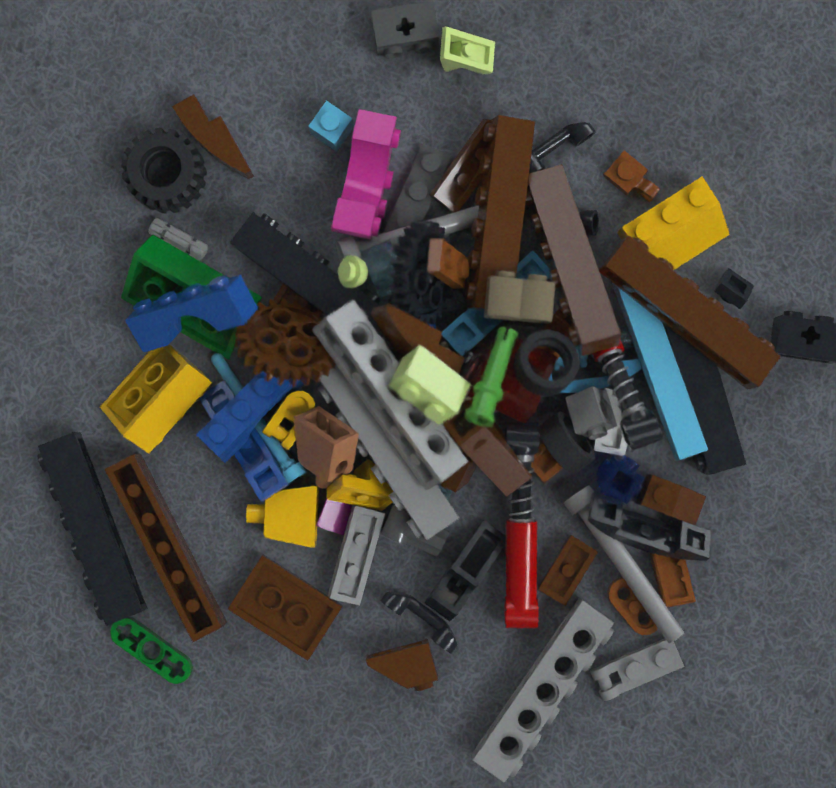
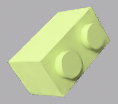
M419 345L401 359L388 386L397 392L402 399L410 402L423 412L427 418L440 425L458 413L471 384L423 346Z

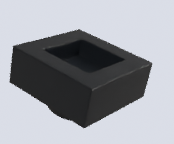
M728 268L720 278L714 292L720 295L725 302L741 309L748 301L754 285Z

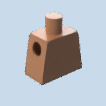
M320 406L294 417L298 460L302 466L316 475L315 483L318 487L326 489L341 475H346L352 471L359 437L357 431Z

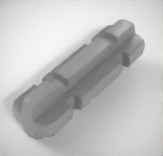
M155 218L151 222L148 231L150 235L164 238L165 242L185 253L187 251L190 252L189 255L199 261L206 255L208 245L198 239L195 242L193 236L173 225L168 227V223L160 218Z

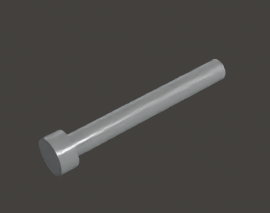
M479 206L427 221L439 223V227H444V235L472 227L474 219L478 218ZM405 227L379 234L378 237L373 236L371 240L362 239L355 241L353 236L336 240V250L340 263L348 255L358 256L363 260L393 251L394 247H400L398 236H404Z
M590 485L566 500L564 505L572 516L576 513L580 515L667 642L675 641L685 632L623 543L609 537L588 522L591 495L594 492Z

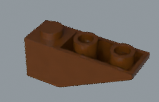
M464 400L458 413L442 424L460 448L507 497L531 479L532 475L494 425L490 427L479 426L465 418L466 410L471 409L473 400Z

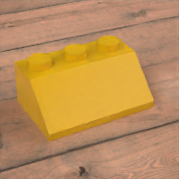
M703 176L624 225L617 232L621 240L627 236L641 239L648 245L649 252L657 258L661 257L669 261L674 266V270L730 235L720 202Z
M169 344L168 346L149 351L100 408L125 438L149 454L162 442L164 436L184 417L196 400L203 396L212 382L183 354Z

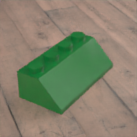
M152 235L133 254L121 299L132 305L148 298L152 302L170 291H175L176 294L181 293L196 283H200L201 286L208 285L212 280L223 276V274L157 236ZM248 289L257 305L261 301L262 296ZM181 316V333L212 351L220 353L229 360L236 349L235 336L237 326L217 331L210 323L199 317Z

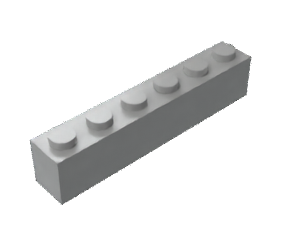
M338 366L332 368L329 376L322 375L320 379L322 385L317 389L327 404L332 401L335 403L340 411L335 416L359 433L357 449L363 458L369 454L375 463L371 470L381 484L387 481L393 490V493L389 495L392 502L399 511L405 508L411 517L407 524L417 538L423 535L425 540H428L458 520V515L438 485L427 491L424 489Z

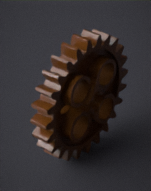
M282 298L281 305H277L272 299H269L268 307L259 302L257 304L258 309L245 324L237 326L235 347L239 348L238 357L245 358V367L255 366L254 375L264 372L266 374V382L275 377L279 386L283 384L284 380H289L292 387H295L297 380H301L305 386H308L310 377L314 381L320 382L322 374L329 376L331 368L336 367L335 361L312 330L324 319H321V310L314 313L310 311L311 304L301 308L299 307L298 300H295L293 305H288L286 299Z

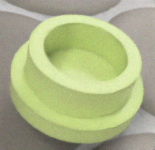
M354 255L344 257L338 268L339 280L347 288H355L358 285H362L368 275L366 263Z

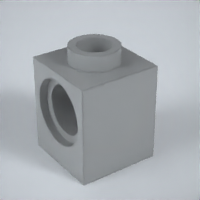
M592 386L565 398L575 434L587 436L589 439H598L608 434L607 430L617 427L606 390Z

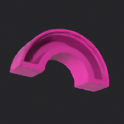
M358 110L352 136L347 176L341 198H338L331 227L332 232L370 240L373 236L378 237L381 218L384 219L387 207V200L382 199L384 189H391L394 171L388 170L392 148H398L401 134L400 129H395V116Z

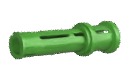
M506 327L498 328L497 337L482 381L474 386L473 392L475 397L471 409L466 410L465 418L476 425L490 427L494 424L493 413L497 402L501 401L503 396L500 386L515 341L518 338V333L513 329L509 328L508 334H505Z

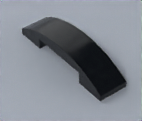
M595 491L592 493L588 522L609 537L639 550L661 556L695 561H707L709 559L710 530L684 521L676 527L623 509L624 501Z

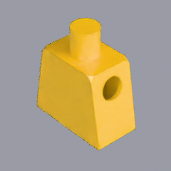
M314 485L284 489L266 499L265 505L247 504L246 523L264 524L265 538L306 547L317 546L316 525L318 522L319 487Z

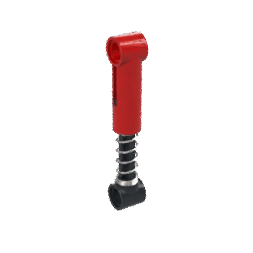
M620 340L619 346L594 352L592 355L595 362L603 363L604 365L602 371L609 377L607 383L612 385L614 389L612 395L617 397L619 401L617 407L622 409L620 427L629 450L633 451L661 441L663 436L654 412L645 409L646 407L643 406V402H640L636 393H638V390H635L632 385L634 379L629 378L627 373L629 367L624 366L622 361L624 355H620L625 350Z
M506 422L505 441L531 474L534 471L531 467V462L534 460V455L539 452L538 422ZM531 479L512 493V500L509 501L512 503V513L509 514L512 518L506 520L505 628H538V521L534 520L531 516V512L534 510V507L531 505V499L534 497V494L531 493V486L534 484V481Z

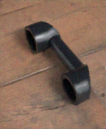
M588 122L565 126L532 150L529 174L545 169L540 160L570 139L575 147L592 137L596 133L595 129Z
M386 592L380 600L385 606L400 616L406 608L436 629L437 631L431 639L447 652L452 654L457 647L456 638L448 623L413 596L399 592Z

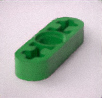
M127 617L113 623L110 630L111 639L130 655L170 683L180 684L189 678L193 665L190 658L133 617ZM130 624L132 626L130 632L138 638L142 632L146 637L138 643L135 649L132 647V644L136 642L133 638L128 636L122 639L120 637L122 631L119 629V626L124 627ZM154 641L158 643L161 651L157 658L151 659L144 654L143 648L146 642ZM169 651L172 655L167 659L174 664L178 661L183 662L182 670L185 671V674L179 673L174 676L171 674L172 666L165 662L161 668L157 663Z

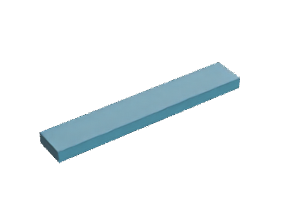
M612 283L675 461L707 451L705 439L663 323Z

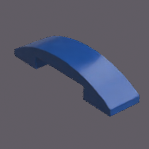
M223 380L206 391L203 396L199 397V400L212 419L234 397V394L226 381ZM254 427L248 441L234 455L246 473L245 477L257 497L263 502L289 484L274 456Z

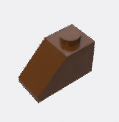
M647 474L636 504L696 525L706 496L655 475Z
M428 639L373 653L366 657L367 665L407 689L414 687L415 691L425 690L433 687L434 681H438V674Z

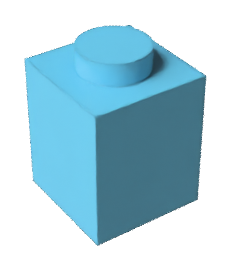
M326 100L308 127L312 136L337 152L353 129L354 123L353 118Z

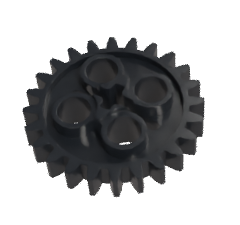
M418 221L411 222L410 228H404V236H398L400 247L393 248L396 259L390 260L394 271L389 274V277L393 279V284L389 287V291L395 292L391 302L398 304L397 309L429 325L435 324L436 318L442 317L441 309L447 310L445 300L452 297L449 292L450 286L427 271L430 239H443L449 243L450 236L444 235L445 228L439 227V223Z

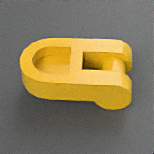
M294 391L288 394L265 425L262 433L269 438L272 435L281 441L280 445L289 450L296 441L295 426L293 425L287 431L279 424L283 418L294 424L295 416L315 408L313 398L304 391Z

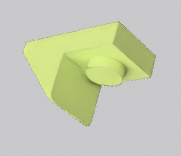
M447 26L442 28L440 61L444 71L464 68L481 74L493 73L494 41Z

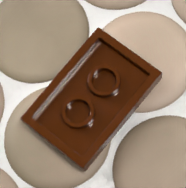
M263 554L228 610L308 661L343 605L334 599H330L325 593Z

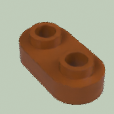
M621 577L612 581L607 590L608 599L627 624L640 635H650L656 632L658 627L650 616L646 623H639V614L642 612L647 613V611L624 578ZM621 588H627L629 591V595L625 599L618 597V591Z

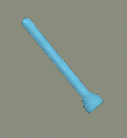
M214 353L211 356V362L235 396L243 389V386L220 353ZM262 418L255 428L280 465V469L288 484H291L296 478L302 477L307 472L300 462L297 463L294 458L290 459L278 439L272 435L269 438L262 433L263 428L267 424Z

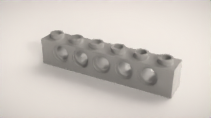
M354 300L327 316L312 329L426 491L443 482L468 462L462 454L461 448L452 440L442 423L438 425L433 420L427 418L423 412L410 402L402 399L397 392L388 386L399 362H397L387 348L384 339L377 334L370 324L365 312L358 307Z
M578 598L472 752V760L504 783L509 775L513 778L522 767L523 761L521 758L527 749L532 751L541 738L539 732L544 724H551L559 712L557 706L562 698H568L578 684L575 679L582 670L586 672L596 658L593 653L599 644L605 645L612 636L614 629L611 627L614 622L584 600ZM579 630H586L589 634L588 641L584 645H575L573 643L574 634ZM563 656L569 657L571 659L570 667L563 672L557 671L555 669L556 660ZM549 683L553 686L550 696L542 698L536 695L539 685ZM524 710H532L535 713L534 720L528 724L518 721L519 714ZM507 736L514 737L517 740L516 746L511 750H504L500 747L501 740Z

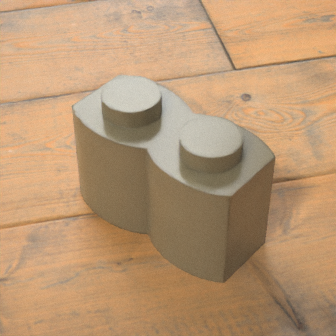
M496 271L495 276H490L487 279L484 318L548 324L552 322L555 283L548 282L547 276L530 274L526 280L515 278V273Z

